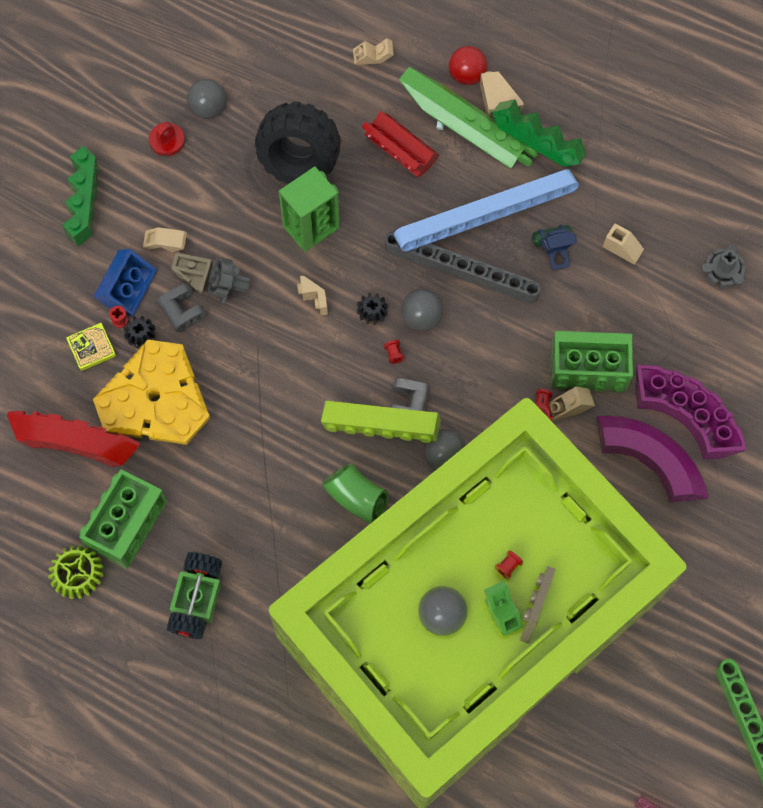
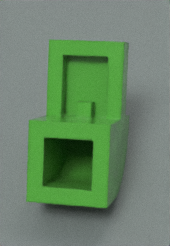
M504 580L484 590L487 608L503 636L523 627L520 613L511 601L509 589Z

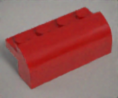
M380 111L373 123L365 121L362 126L366 130L365 136L416 177L422 176L439 157L436 151L386 112Z

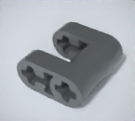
M186 283L163 294L157 301L177 332L186 330L203 320L207 315L202 305H197L186 312L180 307L179 303L185 301L193 294V291Z

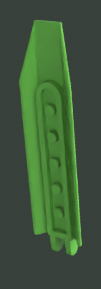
M408 67L399 79L424 112L511 169L517 160L526 166H530L532 160L525 154L532 158L537 157L538 153L536 150L500 130L494 118L443 84L411 67Z

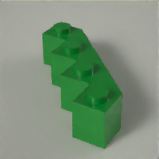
M516 99L500 102L492 111L500 130L563 167L580 164L586 155L581 138L564 141L559 125L543 128L537 112L521 115Z
M82 146L70 156L73 167L77 172L67 180L75 194L67 199L65 204L73 217L62 224L66 235L77 247L92 236L97 175L99 173V166L95 156L85 146Z

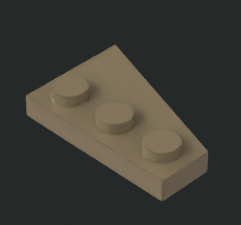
M547 566L544 574H539L536 582L539 589L538 591H533L530 603H533L532 608H527L523 620L527 622L520 638L522 642L529 643L555 572V569Z

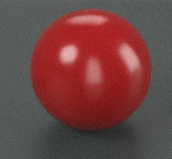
M460 47L450 57L449 73L460 84H476L480 82L481 74L487 72L488 63L486 56L476 47Z

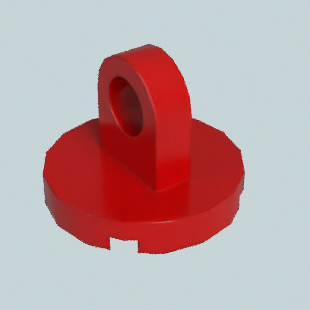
M161 123L150 132V147L158 155L173 156L179 153L184 146V132L174 123Z

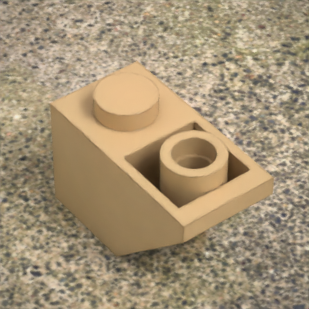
M616 223L606 236L603 248L634 265L644 251V248L632 232Z
M574 387L549 401L548 406L550 407V415L553 416L552 420L555 421L581 414L594 407L595 404L588 388Z

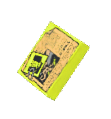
M102 323L66 337L81 371L116 357Z

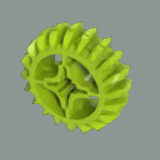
M73 545L70 546V551L63 548L64 554L56 553L58 560H51V563L55 565L49 567V571L52 574L48 577L50 580H53L51 586L56 587L55 591L57 593L62 592L63 597H67L69 594L70 599H74L76 594L79 599H82V593L89 596L88 590L96 591L94 584L100 585L101 581L97 578L103 577V573L100 570L104 567L102 564H99L101 562L100 557H96L95 551L90 552L89 547L83 550L81 545L77 547V550H75ZM77 558L75 562L71 564L67 563L70 560ZM86 560L91 563L90 575L84 571ZM75 569H76V571H77V569H78L82 574H80V573L76 574V573H75V575H74L71 571H74ZM62 570L68 573L66 584H63L61 579ZM79 581H85L83 584L76 586Z

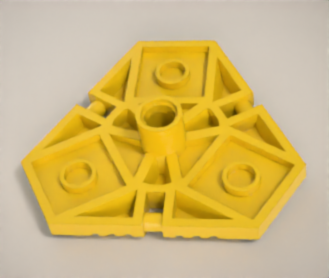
M147 340L137 353L130 358L128 363L123 366L122 372H118L93 399L102 427L106 428V433L114 435L119 433L135 438H142L143 435L149 436L150 440L187 445L210 419L198 384L194 382L195 376L182 344ZM129 374L133 376L130 380L127 378ZM187 383L186 386H180L181 384ZM154 397H160L157 401H151ZM145 423H149L150 428H145Z

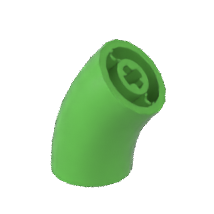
M352 463L340 468L322 483L324 489L338 504L363 521L371 524L385 512L388 502V491L369 481Z

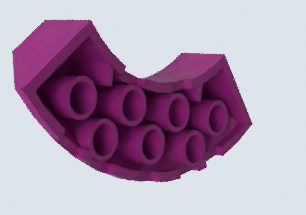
M652 365L636 366L635 392L638 409L659 411L681 422L698 443L703 460L725 458L746 451L744 437L740 427L737 426L733 418L734 415L731 411H728L719 396L704 387L703 383L691 376L689 378L682 375L676 370L671 371Z
M620 416L596 417L602 453L630 455L639 459L649 469L654 470L660 477V481L666 490L669 503L709 498L706 485L697 466L687 452L667 434L635 419Z

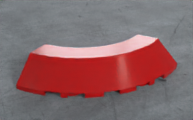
M9 411L7 413L16 440L31 448L66 451L91 458L110 467L122 466L140 445V442L119 433L117 435L106 433V428L88 427V422L74 419V421L62 420L63 417L60 415H46L33 411L32 415H25V411Z

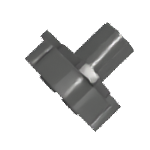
M730 244L727 249H716L713 255H708L705 264H702V272L706 273V280L711 286L715 287L719 280L730 279L728 282L721 281L719 288L724 290L732 288L734 284L739 286L745 281L743 276L746 267L742 266L744 259L736 253L737 246Z
M218 257L214 262L208 279V283L212 284L208 286L209 295L219 297V302L225 304L231 289L240 292L248 290L250 277L239 274V267H234L232 260Z

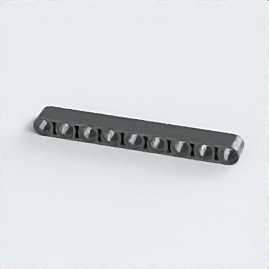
M395 231L388 232L385 236V250L389 254L527 303H535L539 298L541 287L534 280L430 243L413 250L402 251L394 237ZM395 241L396 244H390L389 242ZM428 253V254H430L431 256H428V257H427V256H424L423 254ZM445 259V260H447L448 262L443 263V262H441V260ZM458 266H464L466 268L460 269L458 268ZM475 272H481L483 274L477 275ZM493 278H499L500 281H494ZM511 284H516L518 287H515V288H514V287H511L510 285H511ZM528 290H533L535 293L530 294Z

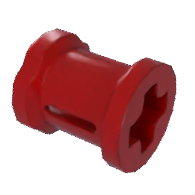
M122 306L112 307L109 311L112 324L116 328H124L128 325L127 321H129L125 309Z
M391 340L384 344V349L387 350L389 355L388 360L390 364L400 363L405 359L400 349L401 343L399 340Z
M509 550L504 560L500 564L495 565V569L504 578L509 580L511 573L518 566H521L523 561L517 554Z

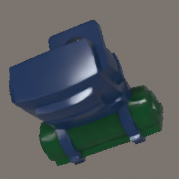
M562 224L559 227L545 230L539 229L532 233L531 240L535 247L542 246L549 257L552 270L570 266L567 249L577 242L576 234H574L570 226ZM555 252H559L563 256V264L557 265L554 262Z

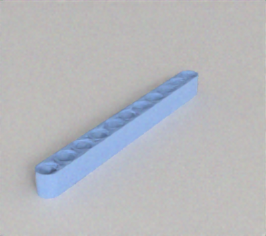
M566 169L403 226L394 232V237L402 251H409L574 192L578 188L579 183L572 172Z

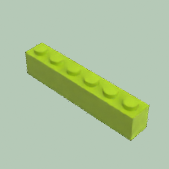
M325 401L321 423L330 432H337L338 430L348 434L363 433L370 437L381 435L388 439L400 437L406 441L417 439L424 443H430L438 439L441 419L436 412Z

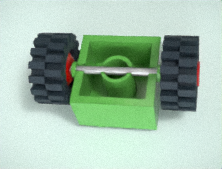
M187 553L183 569L188 571V573L180 571L170 606L171 614L166 628L168 632L191 639H202L206 623L212 624L222 587L220 580L217 579L219 578L223 563L221 559L209 554Z

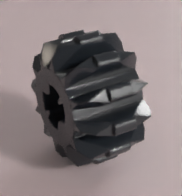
M369 293L368 298L362 296V301L357 302V307H359L357 308V314L360 315L361 321L366 319L367 325L370 321H373L374 325L377 324V320L382 322L383 317H386L388 314V304L385 303L384 297L379 298L378 293L375 296Z
M134 316V321H127L128 326L124 327L125 339L128 340L129 345L135 344L137 349L140 344L143 345L147 340H152V338L156 337L154 332L156 330L155 325L152 324L150 319L145 320L143 316L139 320Z

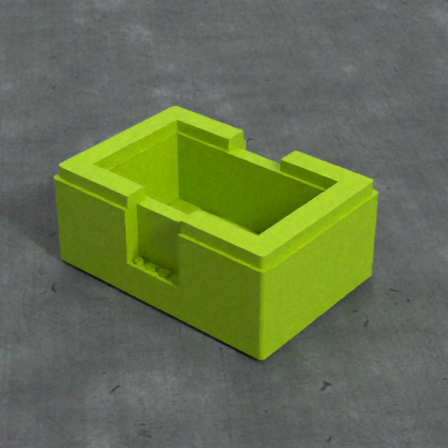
M524 398L270 605L269 614L277 639L412 802L418 808H426L518 726L521 719L574 671L576 674L580 672L660 601L686 570V563L529 398ZM511 550L521 558L523 564L511 573V577L508 580L498 573L495 565L500 564L507 556V552ZM547 566L554 568L555 572L529 643L520 641L527 622L523 618L527 608H532L533 603H530L533 591H538L539 586L536 585L539 574H544ZM503 580L508 586L511 601L518 609L523 624L522 628L505 636L502 635L487 608L484 592L485 589ZM438 586L454 588L464 597L467 604L468 613L464 625L457 632L447 636H439L429 632L422 625L418 614L419 603L423 595L430 589Z

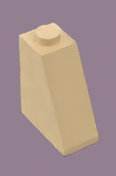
M499 71L482 73L480 87L486 114L494 118L492 111L500 102L516 99L522 115L523 101Z

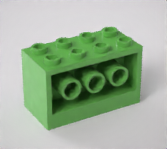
M313 167L279 190L283 227L304 252L340 228L339 191L334 184H330L327 181L324 172H319L316 167Z
M555 331L551 343V388L566 390L567 388L581 387L594 389L597 392L613 390L614 392L627 391L633 378L632 334Z
M120 469L119 473L112 477L111 486L108 491L105 490L103 492L99 506L92 510L90 514L91 519L88 524H85L80 530L79 538L85 547H89L91 551H95L97 554L128 569L168 501L161 489Z

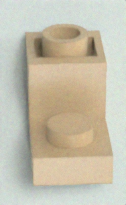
M387 38L376 46L364 41L353 49L354 64L383 63L394 56L392 40Z
M159 227L146 230L143 248L151 250L162 247L170 252L183 250L187 232Z
M300 276L301 283H297L298 294L303 296V301L314 299L315 308L320 310V316L328 315L325 290L305 276Z

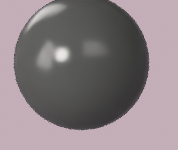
M202 79L190 87L187 94V103L194 115L209 119L220 115L224 111L227 96L224 88L218 82L211 79Z
M417 289L410 292L403 300L401 315L404 322L410 328L417 331H428L436 327L441 321L443 304L434 292L427 289Z
M441 429L439 430L437 441L425 443V459L433 469L437 470L464 448L466 442L456 431Z
M438 586L427 591L421 598L418 607L419 619L422 625L429 632L439 636H447L457 632L464 625L468 613L464 597L457 590L448 586Z

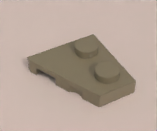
M176 252L171 270L193 289L203 294L211 270L212 260Z

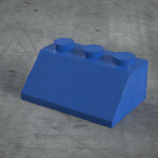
M131 249L118 250L93 297L109 308L122 306L127 315L133 316L157 269Z

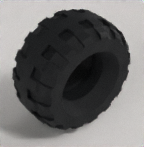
M301 102L280 104L265 114L259 125L255 138L257 158L260 164H263L264 169L281 182L285 181L290 184L313 167H316L319 172L323 171L327 176L335 167L341 145L339 132L333 119H329L327 113L323 110L314 108V105L301 104ZM287 137L302 139L311 146H299L291 142Z

